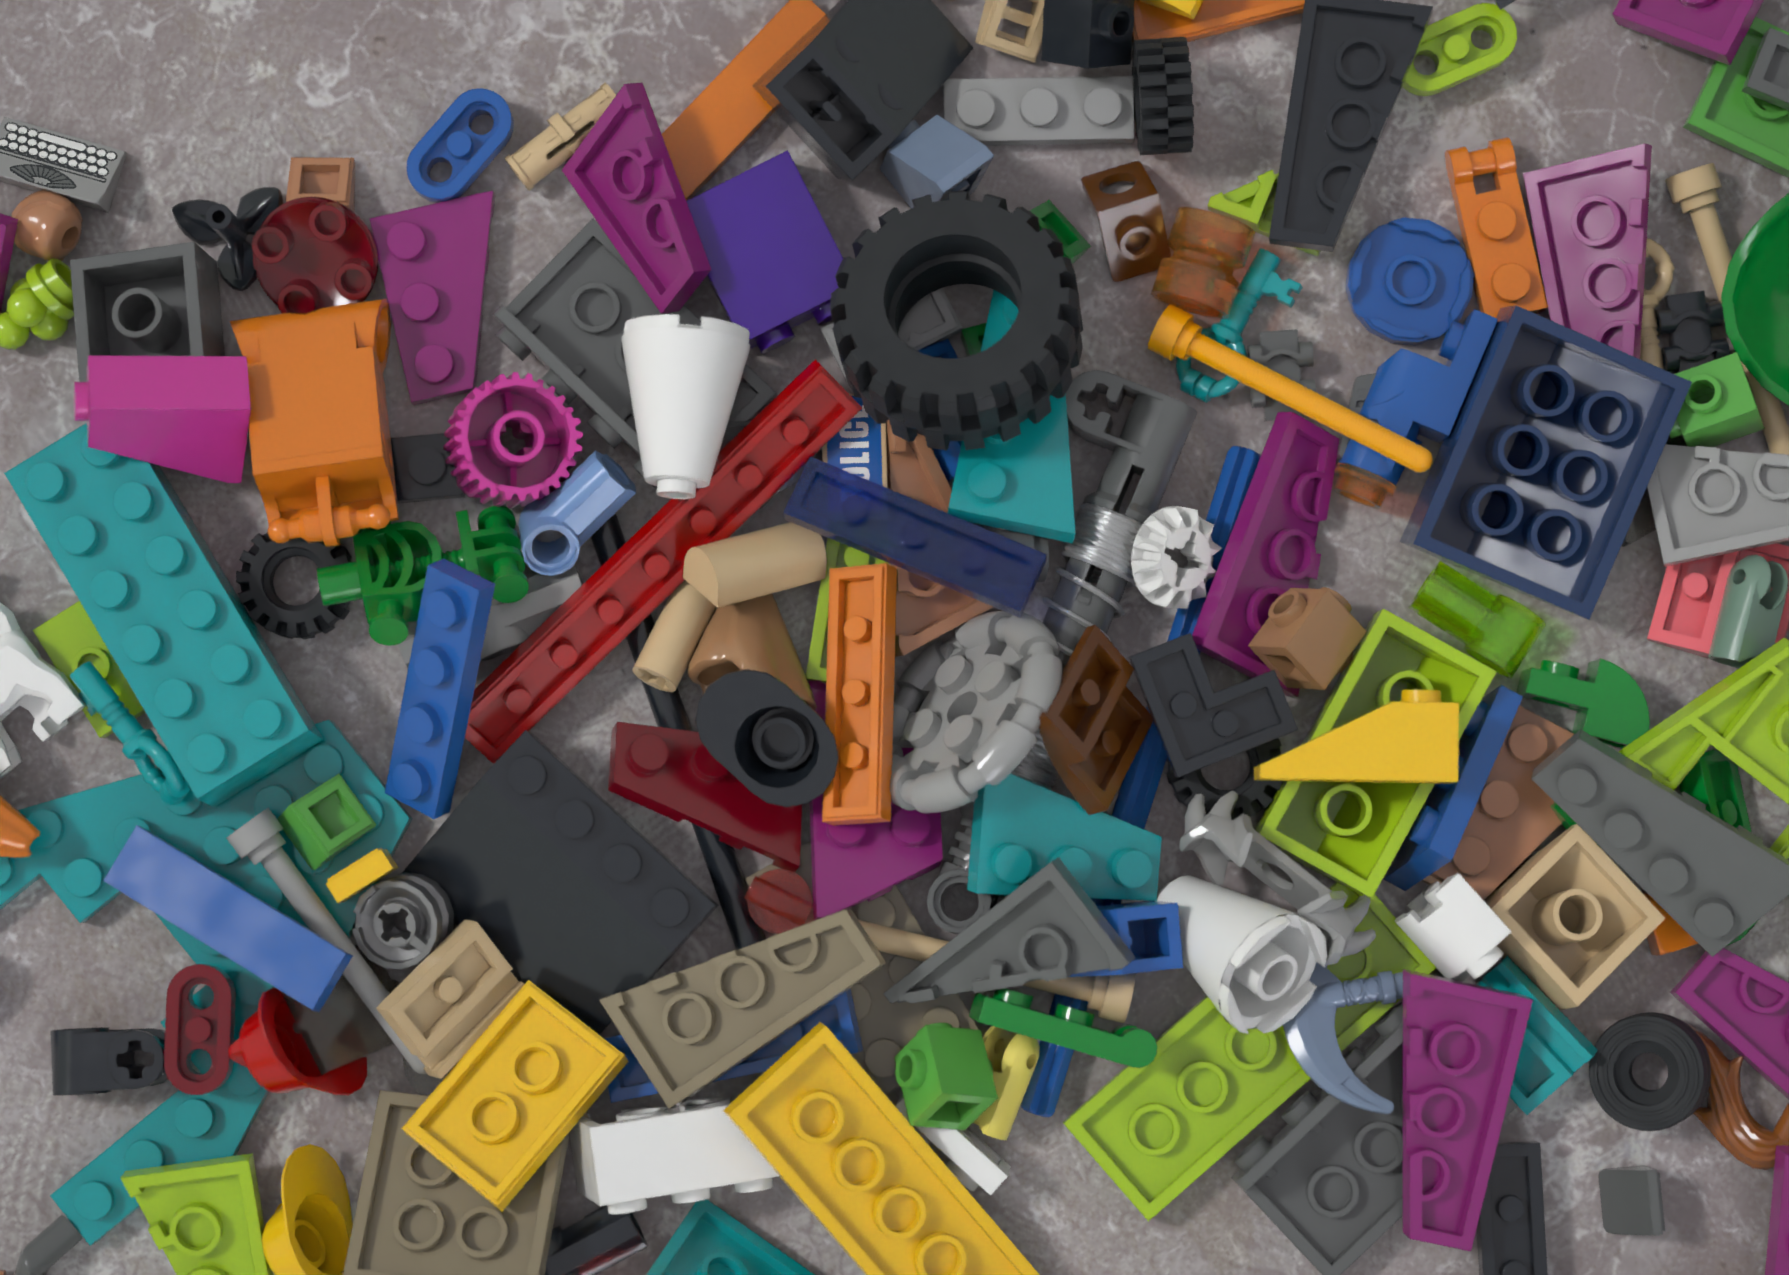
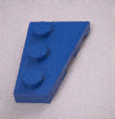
M1499 685L1481 699L1459 739L1458 782L1434 785L1383 880L1407 891L1452 861L1523 696L1503 685Z

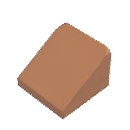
M291 157L286 202L301 197H323L337 201L355 212L354 158Z

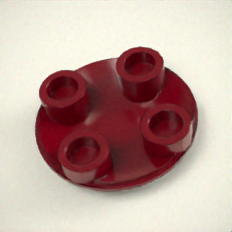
M301 197L290 200L277 207L266 217L252 239L253 264L257 272V279L266 295L278 306L281 313L306 314L325 307L364 302L374 287L379 263L374 238L364 221L351 209L337 201L323 197Z

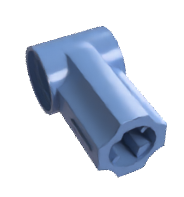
M595 450L548 497H544L539 501L535 500L524 507L520 513L518 526L523 558L531 570L540 575L554 576L563 574L572 568L578 560L580 547L636 494L635 484L618 463L607 454H601ZM547 530H556L563 533L560 538L552 542H541L535 539L538 534Z

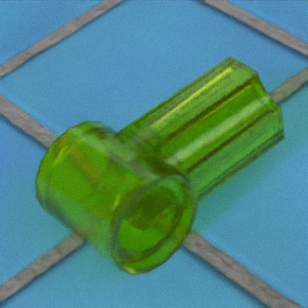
M1442 561L1435 565L1408 607L1433 625L1464 643V650L1474 659L1497 671L1496 673L1510 679L1513 678L1546 627L1544 620L1527 607L1502 594L1494 596Z

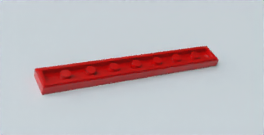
M815 359L719 452L709 486L696 488L695 498L670 499L474 689L465 739L494 764L525 730L530 731L685 581L683 579L684 559L690 548L729 538L838 433L862 407Z

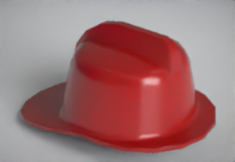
M274 987L262 993L258 1003V1011L246 1019L240 1030L239 1039L231 1044L228 1049L229 1058L248 1068L258 1084L272 1093L285 1094L301 1089L313 1088L334 1095L349 1096L361 1089L367 1078V1057L362 1042L351 1025L340 1014L325 1005L320 1012L313 1011Z

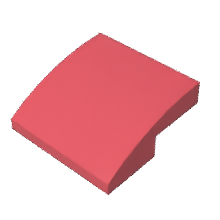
M1775 543L1667 566L1647 639L1674 649L1708 658L1731 568L1746 556L1759 555L1764 557L1767 562L1774 561L1781 564L1786 570L1789 581V546ZM1789 589L1775 643L1783 638H1787Z

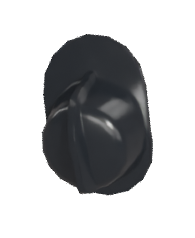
M745 669L729 672L721 676L708 686L700 698L696 714V725L701 742L710 754L750 792L767 803L784 807L807 804L824 793L835 776L839 758L835 736L825 721L785 683L769 673Z

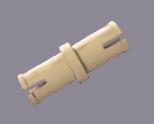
M606 82L600 86L601 88L562 117L558 113L554 114L547 120L550 125L548 128L512 155L504 158L529 191L534 188L536 183L572 157L615 98L616 94Z

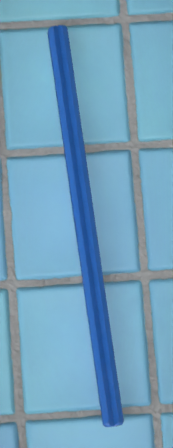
M1232 446L1227 452L1206 521L1214 524L1211 533L1212 541L1222 548L1213 555L1212 567L1215 571L1218 569L1261 457L1256 451L1241 446ZM1214 577L1208 579L1205 584L1206 596L1208 595ZM1206 597L1193 599L1189 602L1187 609H1177L1167 642L1188 633L1192 635ZM1154 721L1122 781L1112 813L1113 817L1145 829L1167 760V755ZM1090 898L1096 906L1121 904L1122 899ZM1055 994L1049 1014L1055 1015L1058 1003L1087 1011L1088 1001ZM1040 1040L1038 1062L1023 1097L1021 1108L1026 1112L1041 1117H1051L1055 1112L1074 1050Z

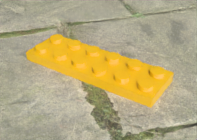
M819 1022L723 1110L865 1275H1040L913 1126H910L907 1119L826 1025Z

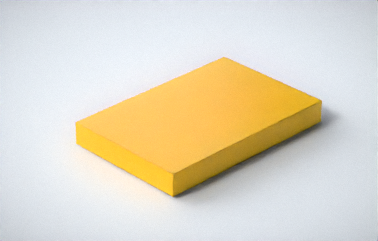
M528 980L401 1129L502 1212L629 1061L622 1052Z

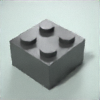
M194 241L70 260L79 382H86L88 356H225L217 261Z

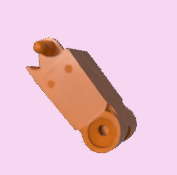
M386 298L325 307L306 314L280 313L229 321L242 355L247 356L251 407L249 433L252 472L265 506L269 524V538L275 543L280 544L295 538H302L308 543L323 541L325 547L338 546L341 538L354 537L359 529L373 528L380 530L385 528L389 521L399 520L386 390L383 372L389 355L391 335L390 308Z

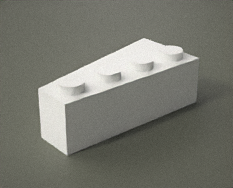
M707 1097L686 1100V1102L679 1105L680 1112L668 1113L667 1107L648 1108V1105L623 1108L621 1113L616 1114L617 1122L599 1124L591 1120V1115L588 1113L589 1118L582 1116L570 1131L577 1192L599 1206L607 1205L609 1214L641 1211L647 1208L646 1198L670 1194L672 1203L702 1201L711 1197L710 1188L734 1184L735 1192L737 1193L767 1190L774 1187L773 1177H778L779 1175L723 1112L731 1103L730 1097Z

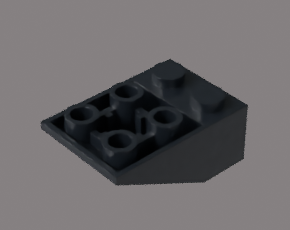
M840 0L752 86L837 179L853 181L902 133L974 47L931 0Z

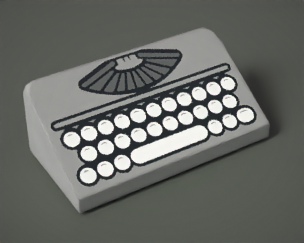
M8 117L3 118L0 124V182L34 192L41 190L54 192L65 196L72 203L109 213L127 155L125 151Z

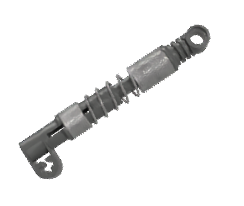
M1100 370L1083 372L1073 379L1066 392L1067 419L1075 434L1088 442L1113 452L1097 491L1085 497L1083 505H1080L1082 510L1078 511L1079 516L1075 517L1077 522H1075L1073 543L1066 542L1067 545L1063 547L1065 551L1061 552L1062 557L1067 560L1065 568L1055 567L1056 572L1061 575L1052 598H1042L1043 603L1049 606L1042 623L1049 628L1059 645L1058 658L1062 662V671L1086 627L1096 624L1110 640L1106 634L1112 619L1125 615L1119 602L1125 588H1131L1136 585L1131 567V554L1135 537L1146 519L1158 510L1198 413L1191 406L1175 398ZM1099 393L1106 394L1108 407L1118 413L1125 396L1135 399L1119 438L1110 435L1113 426L1111 414L1099 412L1095 420L1088 419L1086 407L1082 404L1083 400L1094 402ZM1135 473L1140 475L1141 478L1126 513L1123 515L1118 512ZM1095 573L1100 577L1092 576V574ZM1038 727L1034 734L1038 741L1011 774L1053 791L1051 786L1055 785L1053 780L1057 779L1056 774L1058 773L1045 749ZM974 800L959 807L962 814L959 824L966 826L965 832L956 831L953 838L960 841L958 848L950 846L947 852L954 856L952 863L943 862L937 878L929 888L927 897L928 911L936 925L953 934H960L992 909L999 897V894H977L979 900L978 908L974 915L967 920H953L945 911L944 901L949 890L957 885L968 884Z

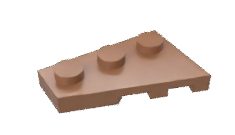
M1519 705L1452 861L1430 876L1443 882L1447 877L1459 873L1474 891L1485 900L1562 824L1550 807L1554 801L1532 780V773L1535 767L1571 738L1574 733Z

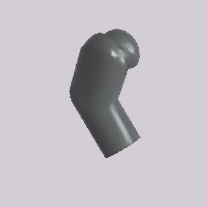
M63 1215L59 1216L24 1247L20 1253L14 1275H46L52 1265L83 1239L81 1234Z

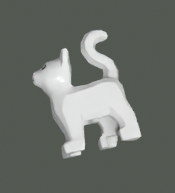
M0 602L1 780L23 762L17 746L1 723L4 718L19 706L24 707L34 717L32 730L44 742L51 739L69 724L68 719L81 711L86 704L78 696L79 693L66 675L41 659L39 650L33 646L20 629L13 612Z

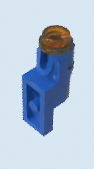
M1474 309L1465 318L1463 324L1453 320L1438 353L1439 356L1448 359L1446 365L1401 348L1377 368L1376 373L1361 375L1355 379L1348 409L1419 445L1423 442L1417 439L1418 435L1441 443L1450 435L1498 319ZM1341 434L1337 458L1340 461L1334 470L1338 480L1334 491L1359 504L1381 509L1385 497H1393L1397 488L1396 485L1405 466Z

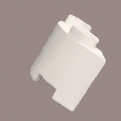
M1459 873L1447 877L1441 884L1437 881L1427 885L1407 905L1411 911L1406 914L1403 913L1394 921L1445 978H1454V980L1461 982L1469 976L1476 979L1490 969L1504 954L1497 945L1512 932Z

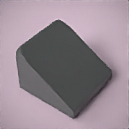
M1645 1165L1601 1170L1598 1178L1605 1231L1611 1234L1663 1235L1665 1222L1660 1172Z

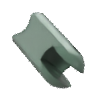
M1749 555L1738 561L1731 568L1708 655L1710 660L1740 668L1775 644L1789 589L1786 570L1781 564L1774 561L1767 562L1764 557L1759 555Z

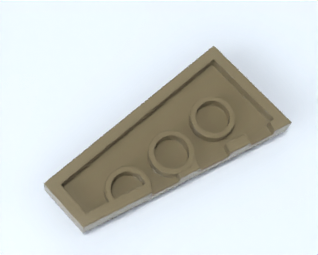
M845 909L774 935L750 946L714 957L701 964L665 975L630 990L616 993L599 1001L668 1109H672L685 1102L887 963L853 911Z

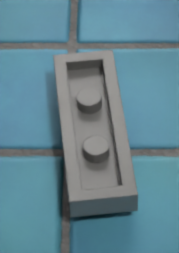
M1133 76L947 79L943 84L944 119L986 146L1130 144L1134 141Z

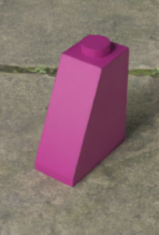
M88 356L86 382H74V420L87 421L88 447L226 483L242 482L251 411L247 356Z

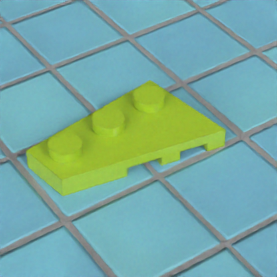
M253 1153L125 1171L120 1177L130 1197L136 1198L150 1224L148 1228L149 1233L158 1249L164 1250L176 1275H273V1271L270 1269L264 1256L262 1246V1233L265 1223Z

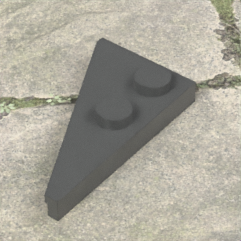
M1058 857L883 994L890 1004L896 1001L898 1003L909 1002L912 1004L935 1000L939 996L968 991L979 993L1021 986L1029 981L1041 979L1052 981L1068 978L1072 974L1108 968L1110 971L1119 970L1136 957Z

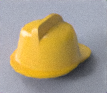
M312 1144L298 1147L286 1159L282 1172V1203L277 1206L275 1213L263 1228L262 1246L264 1256L275 1275H343L353 1227L350 1199L344 1175L335 1159L323 1148Z

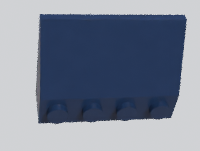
M1517 305L1503 307L1498 312L1496 317L1498 321L1450 435L1442 442L1400 542L1461 569L1590 620L1692 382Z

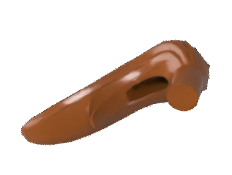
M1689 1025L1705 1044L1711 1063L1707 1107H1699L1693 1114L1737 1160L1754 1169L1774 1170L1776 1146H1789V1103L1786 1105L1773 1130L1760 1125L1747 1109L1741 1093L1740 1072L1744 1056H1738L1732 1060L1727 1059L1711 1039L1694 1026Z

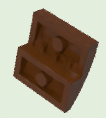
M1096 624L1086 627L1062 671L1060 688L1048 711L1043 712L1039 717V731L1049 758L1063 783L1088 815L1108 810L1153 723L1151 714L1126 686L1134 668Z

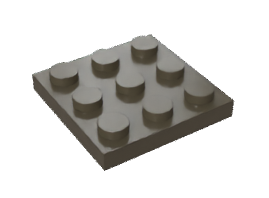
M379 1090L343 1275H544L570 1132L501 1212L401 1129L429 1096Z

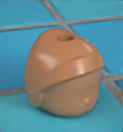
M45 190L36 191L24 198L12 212L11 217L18 219L14 242L18 248L27 254L47 261L52 258L63 261L80 240L82 232L81 213L63 195Z

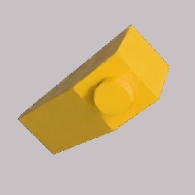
M1402 690V702L1385 704L1254 767V780L1430 784L1458 782L1459 703L1441 702L1440 690Z

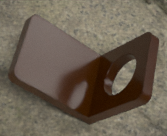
M1140 161L1130 162L1087 175L1081 179L1083 190L1097 215L1108 269L1113 281L1120 282L1169 267L1172 264L1159 194ZM1130 181L1135 183L1132 188L1125 192L1116 194L1102 192L1106 186L1115 182Z

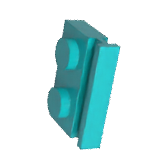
M1506 956L1475 985L1525 995L1533 1000L1509 1095L1516 1105L1528 1115L1566 1082L1583 1064L1592 1059L1598 1049L1529 977Z

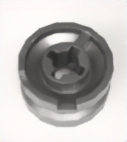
M405 872L371 886L360 896L353 911L356 913V924L352 931L357 946L369 960L383 968L401 970L421 963L453 930L454 911L449 896L436 881L423 874ZM402 910L407 911L408 916L405 920L407 923L406 929L409 932L402 931L396 926L394 921L395 913H399Z

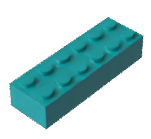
M87 423L4 473L198 800L216 807L324 740L253 620L247 614L248 612L244 605L241 604L238 595L160 465L88 447Z

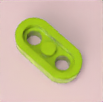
M1480 3L1428 25L1414 58L1421 55L1430 57L1434 61L1435 72L1429 75L1419 73L1414 67L1413 59L1402 87L1418 96H1431L1500 66L1509 57L1516 45L1517 28L1513 18L1503 8L1500 10L1495 4ZM1477 30L1487 32L1492 38V47L1483 50L1474 46L1471 40L1472 32Z

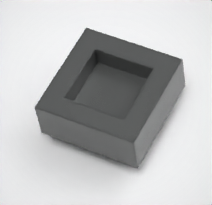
M1769 28L1764 33L1742 92L1786 110H1789V35Z

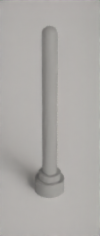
M268 807L226 839L241 859L248 856L254 866L259 862L263 865L310 930L353 955L343 975L412 1069L418 1074H427L423 1069L425 1066L421 1060L411 1054L376 1009L390 993L281 847L286 843L279 833L284 828Z

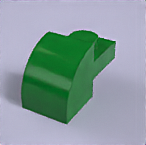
M1601 658L1589 662L1584 681L1577 679L1579 674L1578 668L1548 660L1541 661L1540 669L1529 668L1521 671L1516 693L1526 699L1577 711L1572 729L1574 734L1581 729L1608 746L1623 749L1649 731V710L1641 688L1624 669L1614 663Z

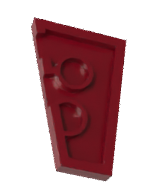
M616 722L611 731L608 791L674 821L687 820L720 835L719 841L741 850L743 846L773 859L772 865L794 874L800 867L802 804L790 807L770 804L750 792L710 754L701 742L698 732Z

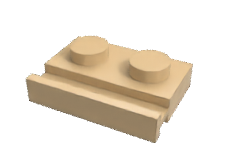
M464 919L376 1009L411 1054L421 1060L425 1066L423 1068L429 1076L442 1079L466 1054L525 984L516 979L511 972L513 968L479 923Z

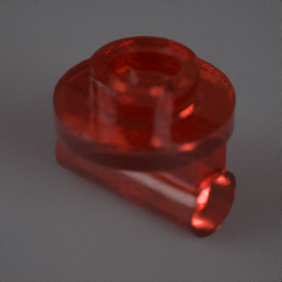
M774 869L763 873L759 877L755 876L744 898L748 900L749 913L754 922L762 929L776 934L804 925L814 905L810 888L805 880L795 872L786 869Z

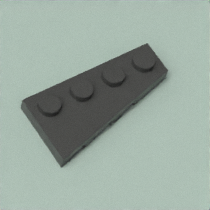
M1581 729L1533 769L1532 780L1712 957L1789 896V858L1786 859L1763 845L1762 838L1739 825L1735 828L1705 810L1706 805L1686 792L1683 791L1680 795L1652 778L1651 771Z

